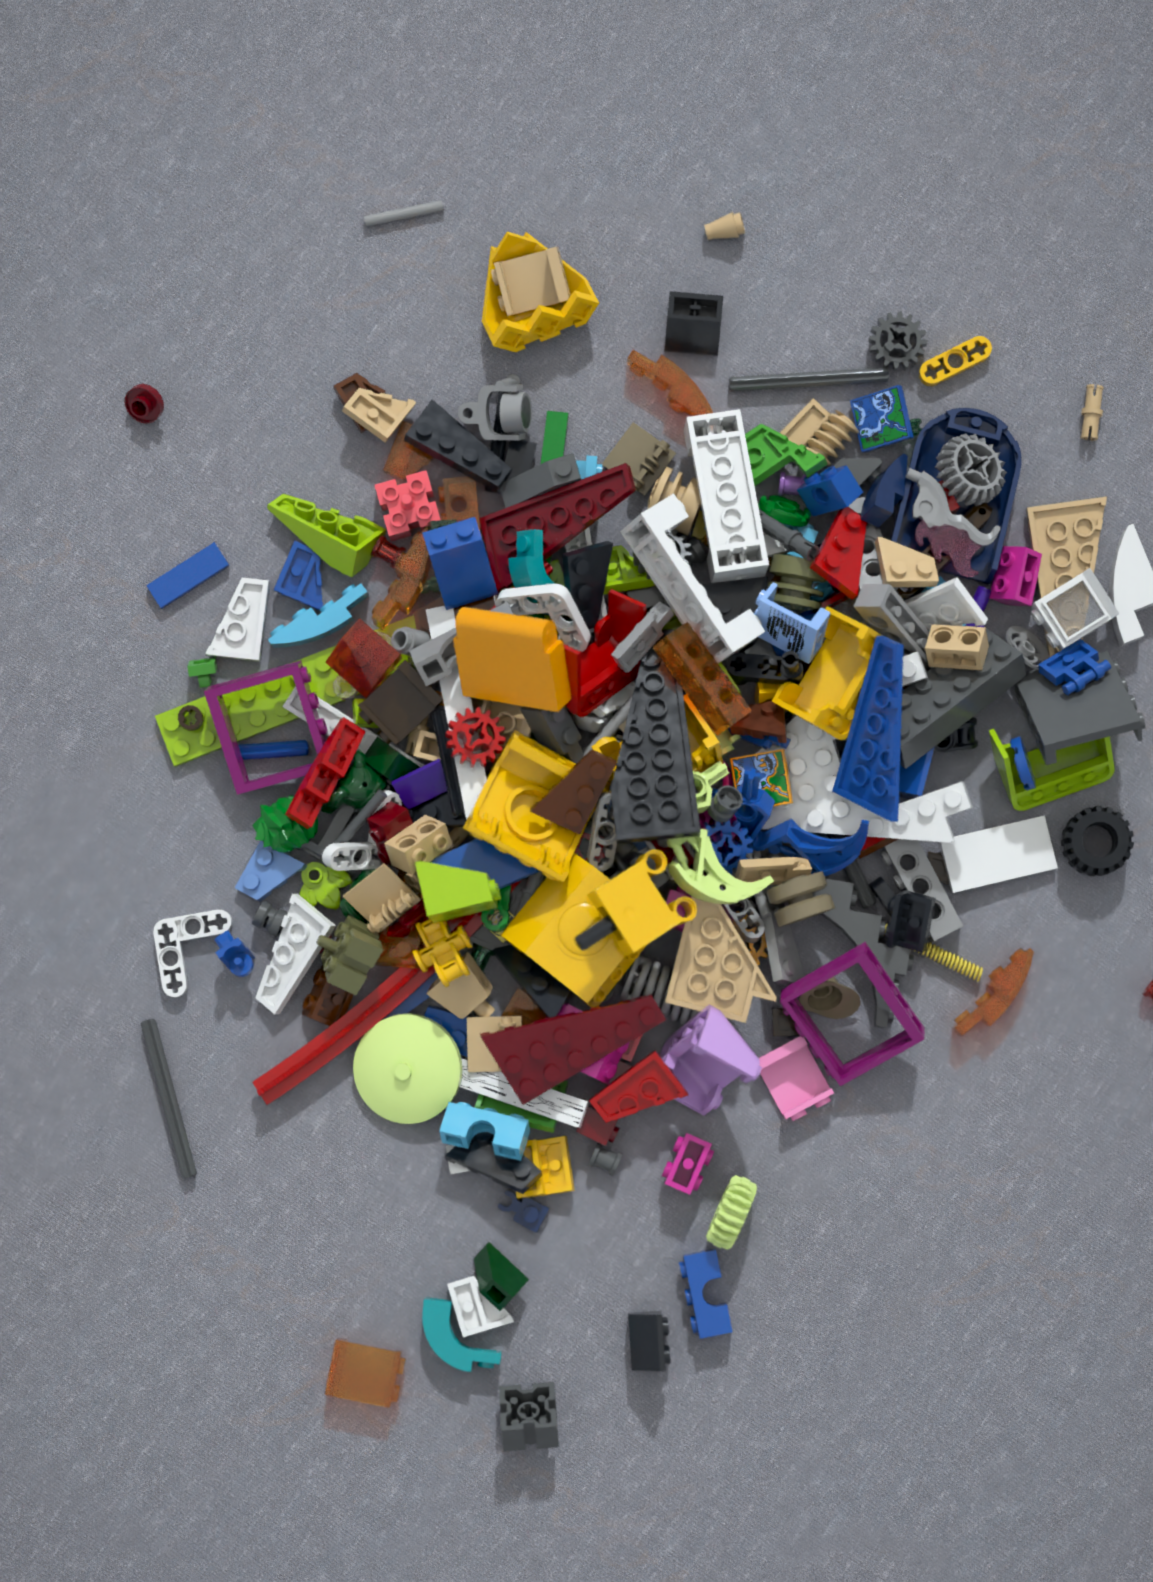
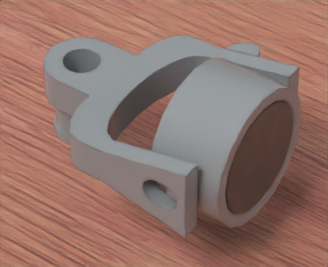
M510 374L506 379L497 381L495 385L482 387L478 394V401H470L460 405L458 408V418L466 424H479L480 434L485 440L519 441L525 438V433L529 431L531 426L532 407L530 396L527 392H518L523 390V384H520V379L517 375ZM494 391H506L503 393L500 402V423L505 432L501 434L494 432L489 417V402ZM471 409L473 411V415H471V413L467 411Z

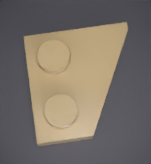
M358 388L345 404L342 412L386 443L414 408L416 402L408 399L407 402L393 399L392 395L376 394L371 390Z
M877 537L875 547L883 584H890L892 587L937 586L939 578L933 557L886 538Z

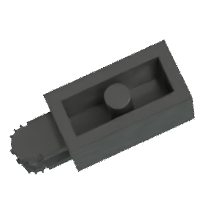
M525 706L520 708L538 743L575 764L583 758L584 754L578 743L582 737L565 706L559 712Z

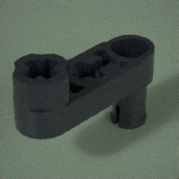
M793 651L785 652L782 657L735 653L728 658L726 663L727 671L736 685H745L746 682L782 685L785 682H793L797 684L804 677L803 664L799 660L798 654ZM765 664H769L770 669H772L768 670L767 674H763L761 670L765 667ZM778 665H781V676H778L777 670H779ZM738 667H744V668H741V672H736V671H735V670H738Z

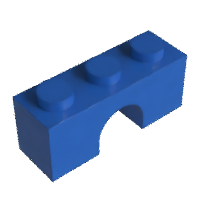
M716 1249L683 1255L684 1261L679 1262L682 1279L688 1278L690 1289H685L684 1291L687 1305H693L695 1316L690 1317L693 1333H699V1337L702 1339L733 1332L727 1304H709L704 1300L702 1294L703 1287L709 1280L721 1278Z

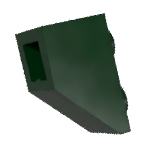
M490 1242L474 1257L479 1291L492 1305L501 1311L529 1279Z

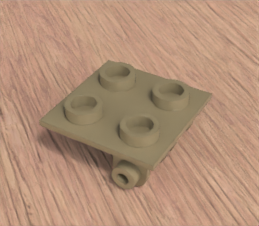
M633 422L603 461L602 466L606 469H611L627 463L631 468L636 490L645 496L674 458L676 452L669 448L670 445L664 440L659 441Z

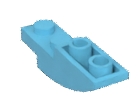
M361 583L358 586H355V584L350 585L341 593L343 595L342 598L335 603L331 600L321 607L320 611L322 613L318 616L311 607L308 610L305 608L299 610L292 616L293 621L288 625L284 626L282 624L276 627L270 633L272 637L268 641L273 648L292 647L317 641L339 631L354 621L349 611L369 596L367 590Z

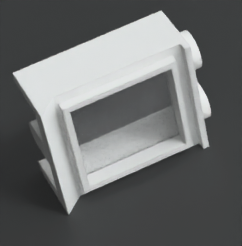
M1091 568L1034 602L1031 606L1033 609L1031 611L1033 619L1039 626L1043 625L1047 631L1045 635L1047 641L1052 648L1057 647L1059 651L1087 636L1120 614Z

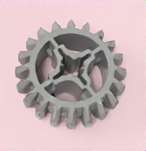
M964 434L959 437H953L942 446L941 452L936 457L938 463L935 468L940 471L936 478L943 480L942 488L947 487L949 490L948 496L955 495L956 502L964 500L966 506L972 504L978 506L988 503L1000 493L1001 487L1006 482L1003 478L1007 472L1002 469L1005 462L1000 461L998 458L1001 452L995 453L992 449L993 444L987 445L985 438L978 440L976 434L970 436Z

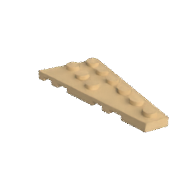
M1107 496L1026 508L1032 550L1042 554L1037 577L1039 599L1089 568L1094 573ZM1082 581L1046 603L1068 637L1084 628L1090 593ZM1046 639L1047 651L1050 658L1051 656L1055 655L1060 651L1057 647L1052 648V646Z

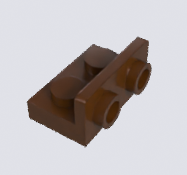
M322 965L321 969H318L314 975V985L310 994L303 1001L302 1015L331 1026L346 1014L354 994L328 983L325 975L326 971H324Z

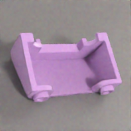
M711 1005L705 1007L670 1035L659 1053L689 1093L688 1096L674 1100L703 1116L712 1109L716 1110L723 1099L721 1092L725 1086L739 1076L740 1080L746 1084L751 1080L755 1081L762 1069L759 1066L760 1059L723 1013Z

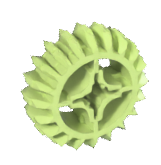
M735 1175L731 1178L706 1234L707 1241L713 1243L716 1247H722L727 1250L734 1245L757 1191L755 1183L743 1176Z

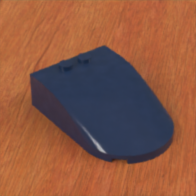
M974 408L951 409L935 419H931L923 427L916 440L908 469L912 468L921 473L925 471L937 482L941 481L942 479L936 478L940 472L935 468L938 463L936 457L941 452L942 446L949 440L964 434L968 436L976 434L978 440L985 438L987 445L993 444L992 449L995 453L1001 452L998 458L1000 461L1005 462L1002 469L1007 472L1003 478L1006 482L1001 487L1000 493L987 503L993 510L985 526L980 530L984 534H989L995 526H999L1000 532L997 538L988 546H978L971 541L941 571L990 585L998 569L1022 463L1021 451L1017 440L1015 441L1009 432L1008 426L996 416ZM906 478L905 495L899 501L890 540L922 553L948 527L942 526L940 528L932 527L928 529L920 518L914 519L912 517V508L919 494V487L916 482ZM964 500L957 502L960 508L954 515L961 514L963 516L974 504L966 506ZM955 530L959 537H967L965 532ZM936 548L940 555H949L946 548Z

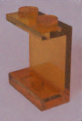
M337 1338L335 1340L324 1395L390 1408L392 1401L397 1402L399 1397L400 1385H396L398 1374L403 1375L406 1358L401 1357L402 1350L392 1351Z

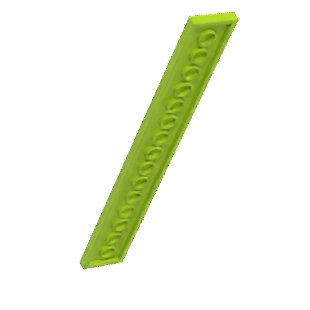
M558 559L551 561L553 572L549 575V578L555 584L564 586V574ZM414 615L297 660L302 661L303 667L306 666L308 673L311 675V682H309L311 693L315 692L317 697L333 706L377 689L398 669L397 667L404 660L418 673L412 657L398 653L391 644V637L397 629L402 627L416 629ZM292 675L222 695L237 743L300 719L283 707L296 686ZM205 696L155 715L175 767L222 749ZM193 705L202 712L204 722L199 729L188 731L179 724L178 714L185 706ZM192 711V714L189 712L185 714L184 717L187 719L186 725H190V722L193 724L197 722L195 718L196 712Z

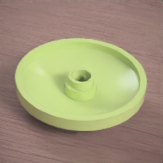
M397 1014L381 1020L364 1034L355 1052L353 1074L360 1096L375 1113L396 1123L414 1124L435 1117L447 1108L449 1102L453 1101L461 1084L462 1059L453 1037L439 1023L418 1014Z

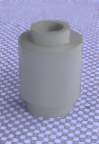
M402 627L393 633L391 644L398 653L411 656L410 650L431 639L425 631Z

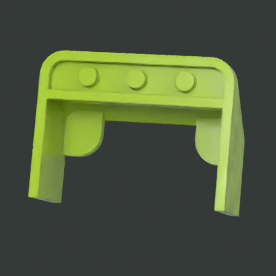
M989 730L996 766L1013 808L1018 811L1028 810L1103 783L1114 774L1115 768L1110 736L1056 750L1057 763L1050 765L1045 764L1038 748L1027 752L1036 788L1026 791L1015 764L1014 748H1011L1010 743L1002 745L995 730Z

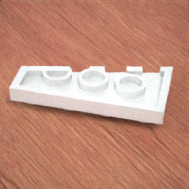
M299 894L291 895L289 901L291 903L288 914L284 915L281 924L283 929L279 940L274 943L272 949L274 954L271 963L266 966L255 997L273 1014H280L321 951L322 947L316 944L318 937L324 935L329 938L336 927L334 923Z

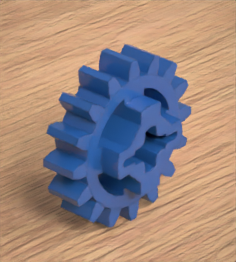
M737 819L732 824L730 820L722 823L713 820L714 824L712 825L705 821V830H708L707 836L710 837L716 857L724 870L732 875V869H737L739 860L748 859L746 853H753L752 847L747 845L753 842L751 836L746 835L749 831L746 826L740 828V822ZM731 832H734L739 836L740 842H738L735 839H732Z

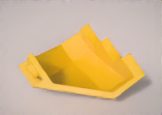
M507 231L498 247L491 246L482 323L494 347L512 352L526 349L525 345L539 339L540 342L560 335V330L575 325L577 328L586 324L599 305V301L587 278L562 260L571 294L568 301L549 306L538 305L534 310L507 316L506 311H501L498 296L502 295L499 285L494 284L491 270L495 269L494 263L548 249L527 232L521 236Z

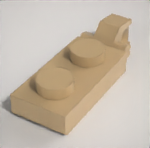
M803 857L739 860L734 878L744 882H755L770 875L774 880L770 885H779L786 880L801 875H811L812 867L808 861L809 859Z

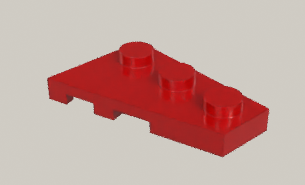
M848 506L839 510L819 548L818 555L809 568L853 600L858 596L867 522L861 520V516Z
M654 1050L591 1097L589 1102L607 1123L637 1113L640 1110L688 1096L689 1093L658 1052Z

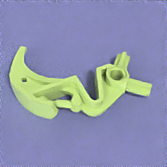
M718 761L702 773L693 771L694 784L697 789L698 813L705 812L711 805V786L729 774L728 767L725 763L722 764L721 761ZM700 829V836L667 839V845L673 848L678 863L672 861L668 864L669 873L681 889L696 899L715 904L738 903V901L759 893L774 882L770 875L755 882H744L730 875L724 870L716 857L710 837L707 836L708 830ZM686 841L695 849L693 870L688 868L687 858L681 846ZM703 871L707 873V876L702 875ZM720 885L725 887L724 891L720 889Z

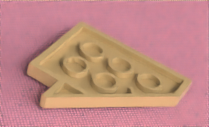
M691 896V899L696 903L697 913L691 921L684 924L665 1003L702 1011L705 1007L711 1005L720 1010L726 1018L746 1023L753 996L775 1002L777 997L722 905L704 902Z

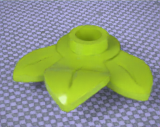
M310 862L301 873L304 884L300 890V896L313 907L319 902L326 908L337 910L340 907L341 900L339 888L350 885L352 880L346 871H336L325 867L322 863ZM313 870H317L320 873V877L317 880H311L310 873Z

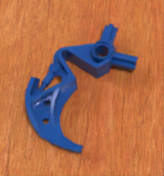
M751 768L750 771H744L743 785L738 789L742 794L743 802L734 815L740 822V828L746 826L749 832L746 835H750L753 840L748 845L753 850L763 851L768 848L772 854L780 852L789 857L809 859L808 861L812 867L811 874L823 871L824 876L842 870L857 859L868 834V820L861 821L860 827L854 835L842 839H828L801 829L792 818L767 831H760L771 815L775 800L765 790L759 789L760 773H756L757 769ZM712 788L711 799L715 796L718 789ZM783 842H789L793 848L783 845Z

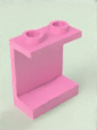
M801 1036L759 1058V1066L762 1067L761 1077L784 1119L791 1117L792 1121L806 1115L805 1109L815 1104L816 1108H819L830 1102L829 1096L834 1094V1091L829 1087L807 1046L808 1043Z

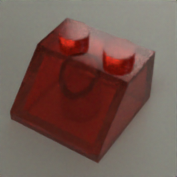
M359 618L341 638L325 663L364 698H367L402 660V656Z

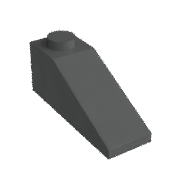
M572 453L546 461L505 481L500 487L505 508L582 479L575 456Z

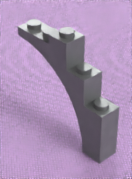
M826 879L827 886L825 889L812 894L814 897L822 894L831 895L835 909L820 915L838 927L855 947L866 942L898 988L899 980H895V975L905 976L907 971H912L914 955L910 954V949L900 946L890 948L886 944L878 943L879 938H884L886 926L885 922H881V915L850 910V906L855 907L858 891L853 890L854 883ZM872 983L875 1002L874 1027L887 1028V1024L893 1022L894 1013Z

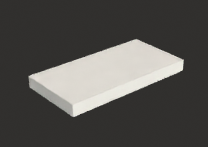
M1045 815L954 836L955 842L952 843L939 842L951 894L1058 868Z

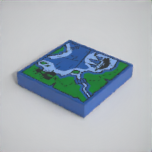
M897 385L850 400L863 453L914 438L902 386Z

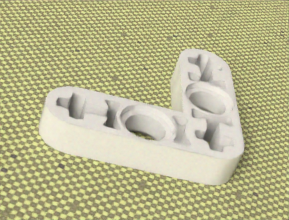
M546 584L509 588L499 593L495 601V607L508 602L514 615L549 613L565 645L580 652L587 648L591 634L570 592L563 585ZM526 597L535 598L538 603H532ZM561 615H567L570 618H572L573 621H566L561 617Z
M387 789L382 790L387 794V798L375 812L390 801L402 806V800L397 793ZM370 834L368 842L333 843L328 845L322 854L323 863L336 871L377 869L383 864L378 856L377 859L372 857V854L377 855L378 848ZM362 850L360 860L354 862L356 852Z
M212 910L167 918L155 924L153 934L161 983L164 992L168 996L181 997L188 989L181 942L217 936L227 930L230 931L233 926V919L228 912ZM221 914L222 918L227 919V923L223 924V929L219 930V927L216 925L208 926L210 932L205 933L206 923L203 917L208 916V922L217 920V915ZM191 919H197L201 924L200 931L194 935L186 931V924ZM164 924H167L169 928H173L174 932L169 934V939L171 943L176 941V947L167 946L161 949V943L166 944L165 936L159 934V931L164 929ZM167 951H175L178 954V962L173 966H167L164 963L163 957ZM180 968L181 973H175L176 980L182 982V986L175 993L173 989L168 988V984H171L173 981L172 974L166 975L165 970L174 971Z

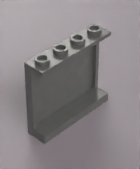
M1108 651L1098 653L1099 660L1096 662L1101 663L1107 660L1111 665V669L1105 672L1104 677L1097 681L1092 680L1087 683L1080 692L1065 695L1062 691V686L1067 683L1066 681L1056 686L1040 674L1037 669L1026 671V676L1014 685L1015 696L1046 765L1057 763L1056 750L1132 730L1138 742L1143 741L1142 729L1145 728L1143 714L1141 712L1137 713L1135 698L1133 695L1128 694L1126 679L1124 677L1120 678L1118 663L1116 660L1112 661ZM1083 669L1082 671L1078 672L1077 674H1078V675H1081V674H1083L1084 672H1086V670Z

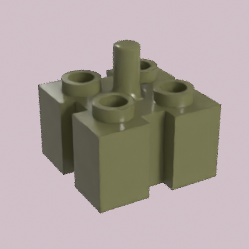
M348 915L346 920L340 922L335 930L334 936L337 938L336 941L320 935L316 944L324 948L321 959L324 971H326L327 982L357 995L367 978L366 974L369 969L374 967L380 957L383 947L381 941L378 940L379 933L377 931L372 933L368 929L367 923Z

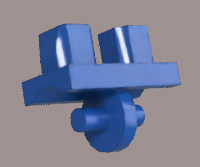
M227 930L214 939L220 948L215 953L235 976L245 977L252 972L255 957L239 937L234 939Z

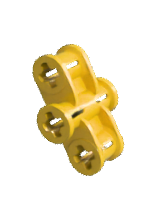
M429 919L423 923L417 922L415 924L426 947L420 951L416 949L412 952L423 973L428 971V967L434 965L437 975L445 988L450 986L451 981L463 975L466 977L470 975V971L459 951L465 947L471 948L473 945L462 925L457 927V931L451 933L446 920L433 923Z

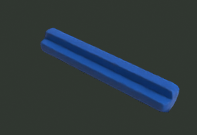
M306 740L238 745L243 760L306 756L309 753V745Z

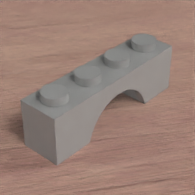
M508 602L490 610L514 615ZM456 628L409 651L426 686L450 675L457 664L453 638L457 635Z

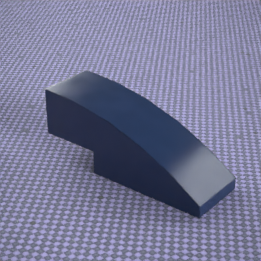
M903 453L873 482L862 506L861 520L880 527L893 514L894 506L905 495L908 455Z

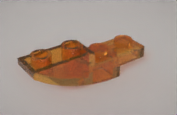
M634 349L627 358V365L630 366L629 370L639 377H643V375L653 380L652 384L662 391L670 390L667 395V402L670 403L669 407L679 414L685 412L690 416L713 413L707 399L695 382L674 362L661 354L655 363Z
M428 526L422 532L418 531L411 540L412 546L409 550L399 555L395 562V571L399 580L395 579L388 588L389 594L383 601H378L372 610L373 623L382 631L398 610L406 615L410 613L424 588L431 566V560L422 534L431 530Z
M1022 948L1018 949L1009 957L1011 963L1003 969L1000 965L988 975L991 980L986 985L993 993L990 995L988 992H985L975 1001L977 1004L975 1009L970 1013L966 1009L954 1019L957 1024L952 1029L958 1036H963L980 1020L987 1027L991 1026L1011 1005L1030 969L1034 954L1031 948L1025 951Z

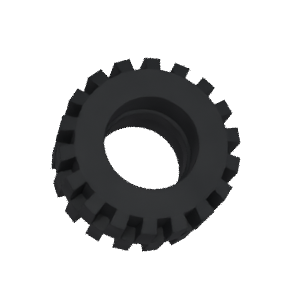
M1102 806L1089 807L1074 815L1066 823L1067 826L1063 829L1062 835L1064 836L1061 840V846H1064L1062 853L1064 857L1069 859V865L1071 867L1075 866L1077 868L1076 871L1081 874L1087 873L1088 876H1103L1121 868L1125 864L1124 862L1131 856L1130 850L1134 847V842L1131 839L1134 834L1133 830H1129L1128 826L1130 823L1128 820L1124 821L1122 819L1123 815L1120 812L1115 813L1113 808H1102ZM1090 826H1101L1109 832L1112 839V847L1107 855L1095 857L1084 848L1082 841L1083 833Z

